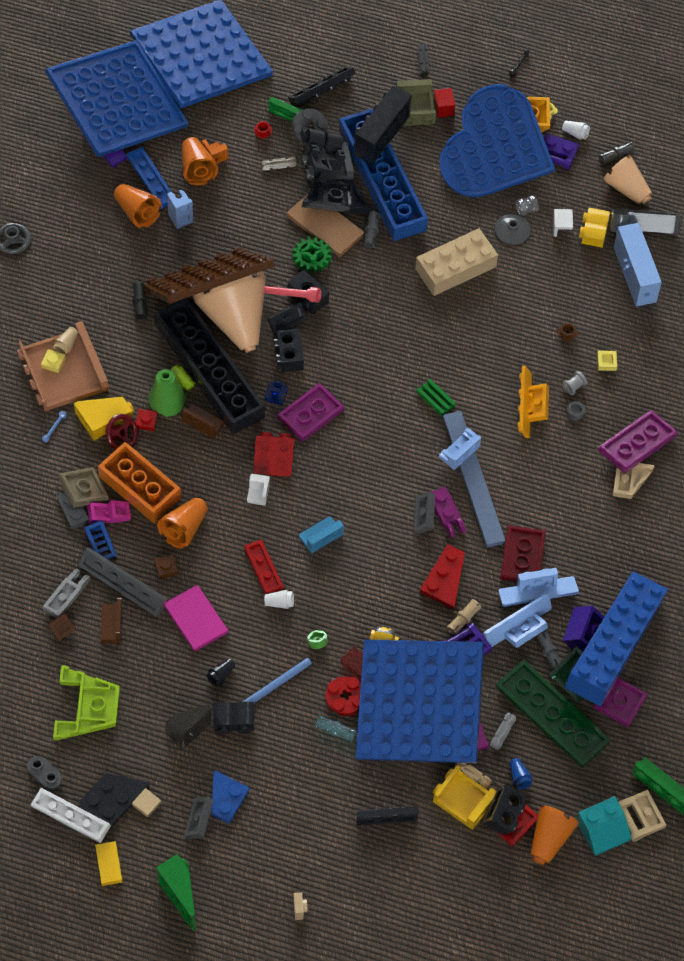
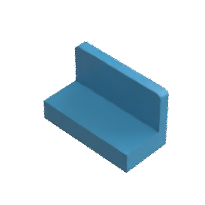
M329 516L300 533L299 538L312 554L342 536L344 525L340 520L335 522Z

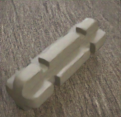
M291 156L288 159L283 157L271 159V161L269 159L262 160L261 166L262 170L266 171L270 170V168L274 170L287 168V166L295 167L297 162L295 156Z

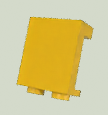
M457 765L455 769L451 768L445 775L446 780L443 784L439 783L433 790V802L473 830L489 810L496 790L490 788L488 791L461 772V766Z

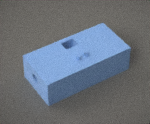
M639 223L620 226L617 229L613 248L635 306L656 303L662 282Z

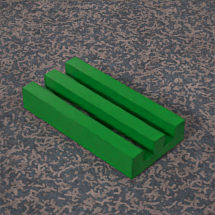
M271 97L268 101V112L292 122L298 112L302 111L274 97Z
M431 379L416 390V393L441 417L456 406V403ZM426 390L433 397V399L444 408V410L438 404H436L424 391Z

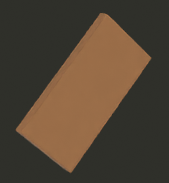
M303 199L286 213L290 220L312 237H317L318 241L323 239L324 245L329 244V249L339 258L364 236V232L339 212L302 207Z

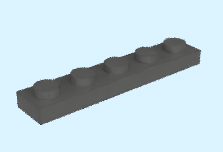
M91 548L85 549L78 566L154 616L160 615L167 601L166 597Z

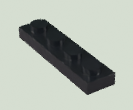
M344 67L289 96L290 104L303 105L307 103V99L322 95V91L335 88L337 83L349 81L351 76L356 74L354 68Z

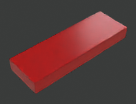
M262 539L244 545L245 553L264 594L283 591L284 586Z

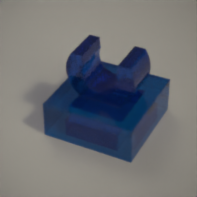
M270 381L265 394V400L283 405L288 392V386L283 385L279 381Z

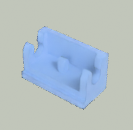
M180 190L182 197L179 199L172 192L167 193L168 215L177 229L193 223V203L183 190Z
M466 428L465 432L446 450L441 451L439 458L453 470L480 447L481 437L469 428Z

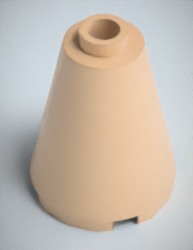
M630 155L624 157L611 168V175L607 173L603 178L607 184L638 205H645L652 199L650 196L652 192Z

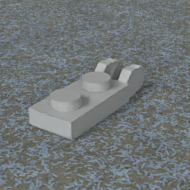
M77 568L74 569L43 605V610L56 619L63 615L82 592V589L89 583L90 576L84 575L79 583L76 584L74 582L79 577L81 571Z

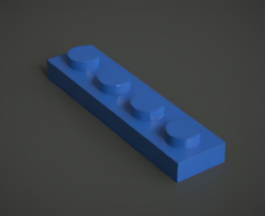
M143 147L127 153L128 161L148 192L161 200L162 208L160 207L159 209L167 207V193H170L171 190Z

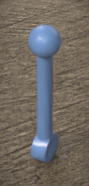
M65 411L59 412V418L49 432L42 437L43 442L47 443L49 441L50 435L60 421L66 418Z

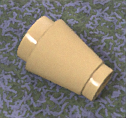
M69 327L54 341V349L65 355L69 353L76 340L78 331L73 327Z

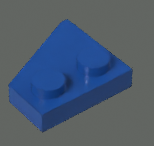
M215 770L213 775L212 799L214 801L211 811L212 816L230 824L246 798L249 787Z

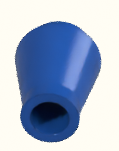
M519 758L512 759L509 765L513 785L519 790L528 788L532 784L531 774Z

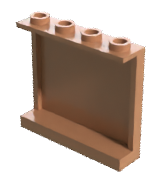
M83 321L75 323L78 335L71 351L66 354V359L59 373L41 368V363L48 349L56 351L53 347L55 345L54 341L62 334L24 347L22 342L19 341L18 357L20 361L24 360L23 368L26 376L30 375V386L32 390H36L37 403L39 406H43L44 411L109 390L107 377Z

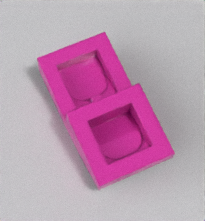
M111 500L108 504L90 502L87 506L89 523H97L99 521H103V523H118L130 521L131 519L129 502Z

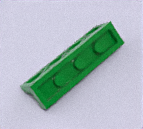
M646 757L641 762L637 761L632 775L684 816V788Z

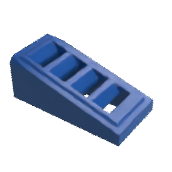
M103 521L84 527L92 550L98 554L110 550L111 553L103 556L108 560L117 557ZM98 530H101L102 532L94 536L91 535V533L96 532ZM104 536L105 538L104 540H101L99 542H94L95 539H98L100 537ZM107 543L108 545L104 548L97 549V546H100L102 544Z

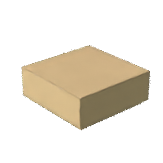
M146 788L132 802V806L146 817H149L161 804V800Z

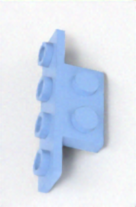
M552 568L518 574L517 586L499 589L498 593L502 606L506 607L533 602L545 593L552 599L578 594L579 590L573 576L558 579L557 569Z
M545 593L485 631V639L492 647L506 639L518 648L548 628L547 622L540 616L552 609L549 595Z

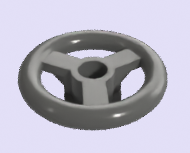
M9 223L0 228V237L4 231L6 237L4 243L1 244L0 242V251L7 254H18L26 250L30 245L31 234L25 226L18 223ZM19 230L25 234L26 238L20 236ZM15 243H22V244H23V245L20 246L19 248H15V249H9V248H7V247L10 246L11 244H15Z

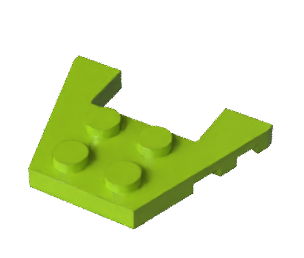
M61 665L60 685L80 686L76 722L55 720L53 740L57 741L116 727L120 686L97 677L87 676L81 671H74L69 669L68 666Z

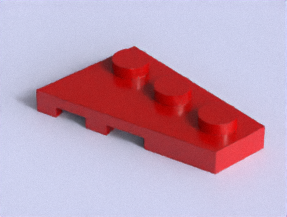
M448 544L420 588V593L454 610L465 552Z

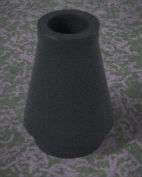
M227 658L225 661L210 668L206 674L208 681L214 686L222 685L232 669L235 668V663Z

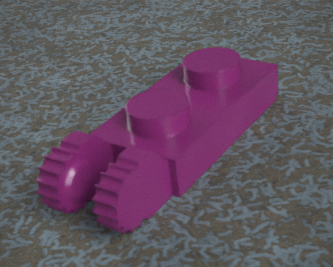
M446 486L431 491V493L435 494L434 510L450 538L455 537V530L452 526L455 523L461 534L466 533L465 524Z

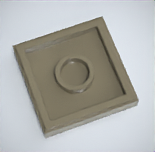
M94 467L60 473L58 476L73 508L86 506L90 502H105L109 498Z

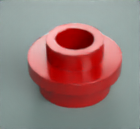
M261 121L255 126L254 133L259 138H267L272 133V127L268 122Z

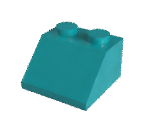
M615 796L578 812L576 819L579 822L578 826L595 856L631 840L625 814Z

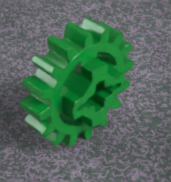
M309 236L307 241L301 239V244H295V248L292 250V261H295V267L300 266V271L306 269L308 274L310 271L316 274V270L319 269V271L323 272V267L328 268L329 262H331L332 250L329 249V244L324 245L323 239L317 241V237H315L314 240H311Z

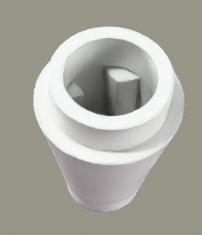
M566 120L562 130L582 140L588 137L590 126L586 123Z
M287 589L265 594V606L284 609L293 607V591H288Z

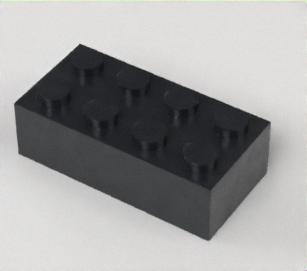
M394 85L389 91L387 90L384 93L382 101L375 105L371 115L366 116L364 124L361 128L358 127L354 133V156L371 165L376 162L409 119L411 94Z

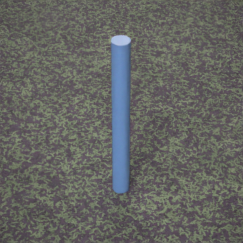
M304 659L244 701L257 702L312 664L310 659Z

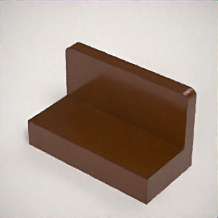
M194 404L189 409H182V421L212 438H215L224 426L223 420Z
M117 598V604H102L101 643H121L122 600Z

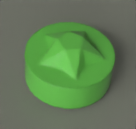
M322 630L313 631L307 637L308 644L313 649L323 648L328 643L327 634Z

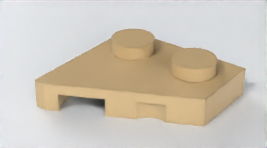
M639 463L627 473H623L616 467L613 496L632 499L653 472L654 465Z

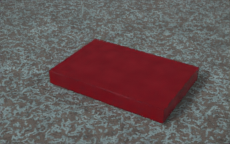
M513 525L507 526L500 579L518 581V574L541 570L546 530Z

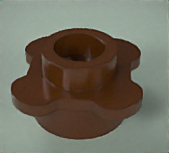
M571 323L563 324L556 331L563 338L564 342L577 338L579 334Z

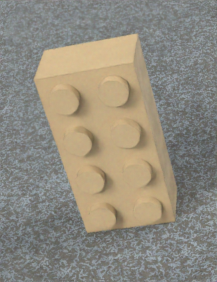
M479 228L416 257L415 270L433 296L495 268L497 266L498 254Z

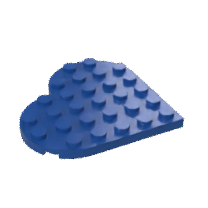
M504 84L485 86L468 99L462 112L463 130L454 134L446 142L440 154V170L444 181L453 191L467 197L487 196L555 172L553 162L529 100L521 91Z

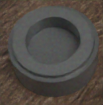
M573 401L568 404L566 414L571 420L578 421L584 417L586 408L581 402Z

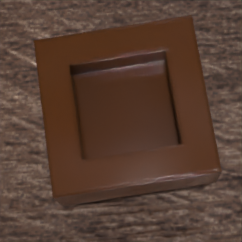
M173 554L154 559L159 579L178 574Z
M65 613L48 624L59 641L76 630Z

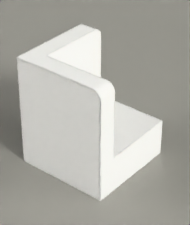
M554 209L552 219L553 237H557L558 229L571 230L573 228V214L571 209Z
M250 475L248 503L266 506L270 487L269 476Z

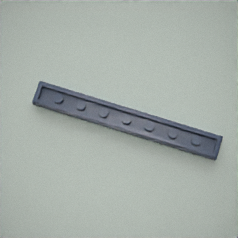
M461 411L443 415V421L451 444L467 428ZM474 452L459 466L486 548L505 544V538L476 453Z

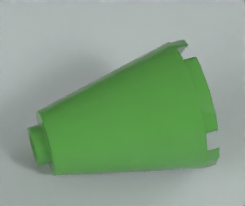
M163 369L157 373L148 396L149 406L152 411H157V413L165 417L175 416L180 413L186 403L185 392L174 372L169 369Z

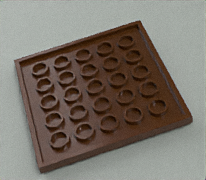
M240 247L233 249L231 254L225 255V253L216 255L214 260L208 261V259L199 261L198 265L191 267V265L182 267L181 271L174 273V271L167 272L160 279H157V277L150 278L144 284V292L170 304L275 267L273 259Z

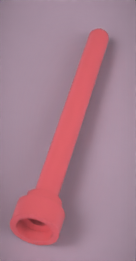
M265 286L264 294L303 297L315 303H319L321 300L320 288L312 287L308 290Z

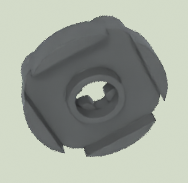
M304 109L298 112L292 120L293 135L302 144L303 141L300 133L302 128L307 129L306 123L309 124L311 122L313 130L327 132L328 121L316 109Z

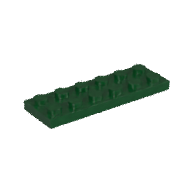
M524 659L496 684L495 688L581 768L610 743V739Z

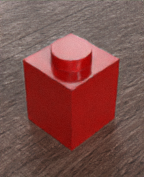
M452 89L434 90L433 103L437 118L455 115L456 104Z

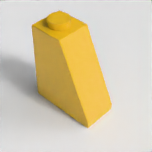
M123 397L77 401L74 403L75 414L93 440L106 435V426L113 416L126 414L133 418V406L130 402H126ZM120 419L113 425H121L124 420Z

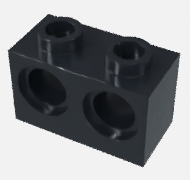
M299 329L277 331V338H274L275 350L278 349L279 354H276L277 365L281 366V372L304 370Z
M507 784L497 788L483 824L502 836L514 832L518 826V816L525 809L524 802L527 796ZM508 799L511 800L512 806L509 804ZM501 816L504 818L505 824L501 821Z

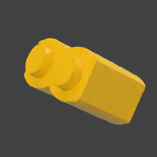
M589 208L588 213L584 212L582 223H585V227H581L579 237L582 238V244L603 248L610 215L609 211Z

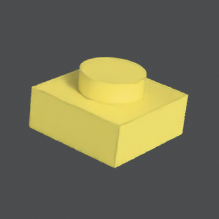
M48 349L41 363V368L59 373L66 355Z
M616 351L597 352L598 370H617Z

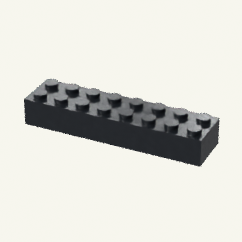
M188 298L179 300L154 313L155 326L224 421L232 435L265 418L264 404Z

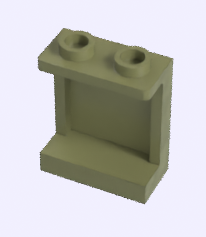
M432 79L397 81L396 87L412 95L410 117L403 126L435 124L436 111L433 104Z

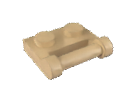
M648 790L618 802L625 814L631 833L630 837L633 842L666 827V823ZM627 807H633L643 827L642 829L638 830Z

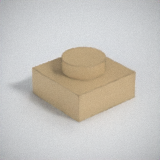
M302 892L294 893L295 920L304 919V912H307V899L303 900Z

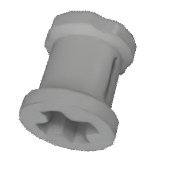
M576 371L574 376L568 381H563L562 385L568 394L574 395L577 389L587 385V380L581 372Z

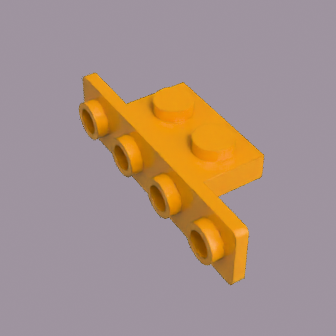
M522 366V373L519 375L521 382L519 397L521 400L518 406L520 415L518 430L527 439L530 438V422L548 419L549 386L547 383L532 386V373L527 366Z

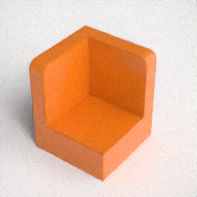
M202 140V145L215 159L217 164L228 159V148L225 143L220 145L218 142L209 145L206 140Z

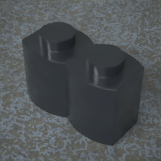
M254 702L213 703L214 731L219 734H228L230 731L247 734L253 731Z

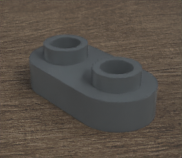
M34 756L29 759L27 763L28 772L41 786L48 791H55L61 787L62 776L60 772L44 757ZM36 763L41 764L40 767H34ZM50 776L55 777L52 781L48 780Z

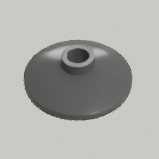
M507 214L497 220L494 230L497 238L503 243L518 245L529 238L531 227L524 217L517 214Z

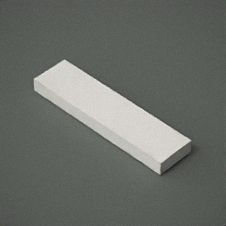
M40 788L31 803V807L99 843L102 842L111 826L106 821L43 788Z

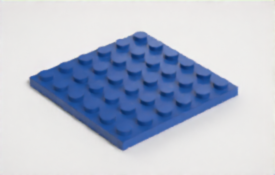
M217 0L130 30V36L134 41H138L180 108L265 79L273 74L271 67L222 0Z
M137 40L49 67L45 71L97 157L186 128L189 124Z
M364 640L356 759L477 763L484 643Z

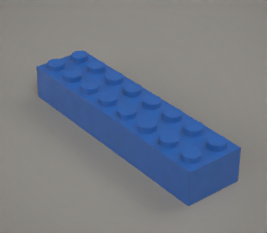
M372 108L340 118L339 133L342 135L343 141L348 143L350 155L394 242L427 231L428 217L390 143L373 165L354 156V133L358 127L361 128L364 124L366 116L371 115L373 112Z
M633 571L571 671L565 688L601 706L660 608L668 589Z

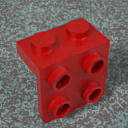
M261 432L260 435H256L254 473L289 477L292 474L295 438H291V434L280 433L279 437L272 436L271 432Z

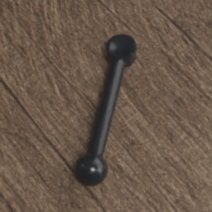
M525 50L517 65L509 72L511 77L516 75L517 69L529 55L530 50Z

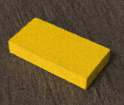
M116 841L95 845L102 886L122 883Z

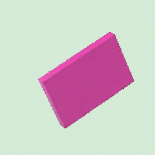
M198 585L167 601L164 605L194 652L228 634V629Z

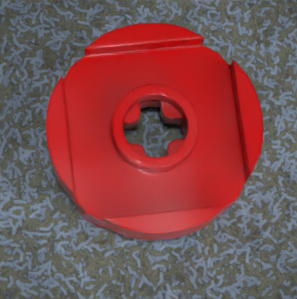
M339 677L328 684L325 697L328 708L340 716L357 714L359 712L361 683L356 677ZM343 693L351 695L349 696V700H345L340 696L343 695Z

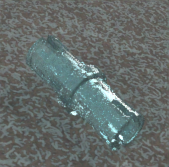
M319 715V719L315 723L316 728L331 733V736H339L353 742L357 730L342 725L340 721L335 722Z

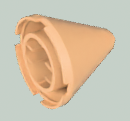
M262 271L257 273V277L253 278L252 275L207 290L205 291L206 294L201 292L193 295L194 301L199 308L241 351L245 350L246 353L256 350L255 346L259 345L266 282L264 272Z

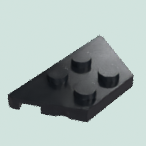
M327 180L326 182L315 181L314 186L309 190L307 197L302 202V207L362 214H369L371 212V206H366L363 202L364 197L357 191L353 182Z
M106 773L79 801L81 809L111 825L110 830L132 807V802L145 788L148 789L150 787V784L146 781Z

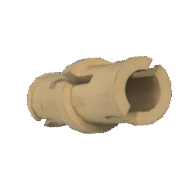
M472 599L446 627L452 635L455 636L465 624H469L471 618L481 609L480 604L477 606L478 602Z

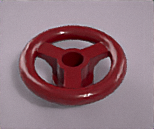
M126 414L113 416L106 426L108 444L116 450L120 446L113 440H122L123 443L126 442L133 447L138 438L136 422ZM120 419L124 420L121 425H113ZM129 424L132 427L131 440H129V438L127 437V428Z

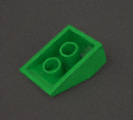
M176 854L156 867L157 881L193 931L196 929L190 882V866L184 858L181 859Z

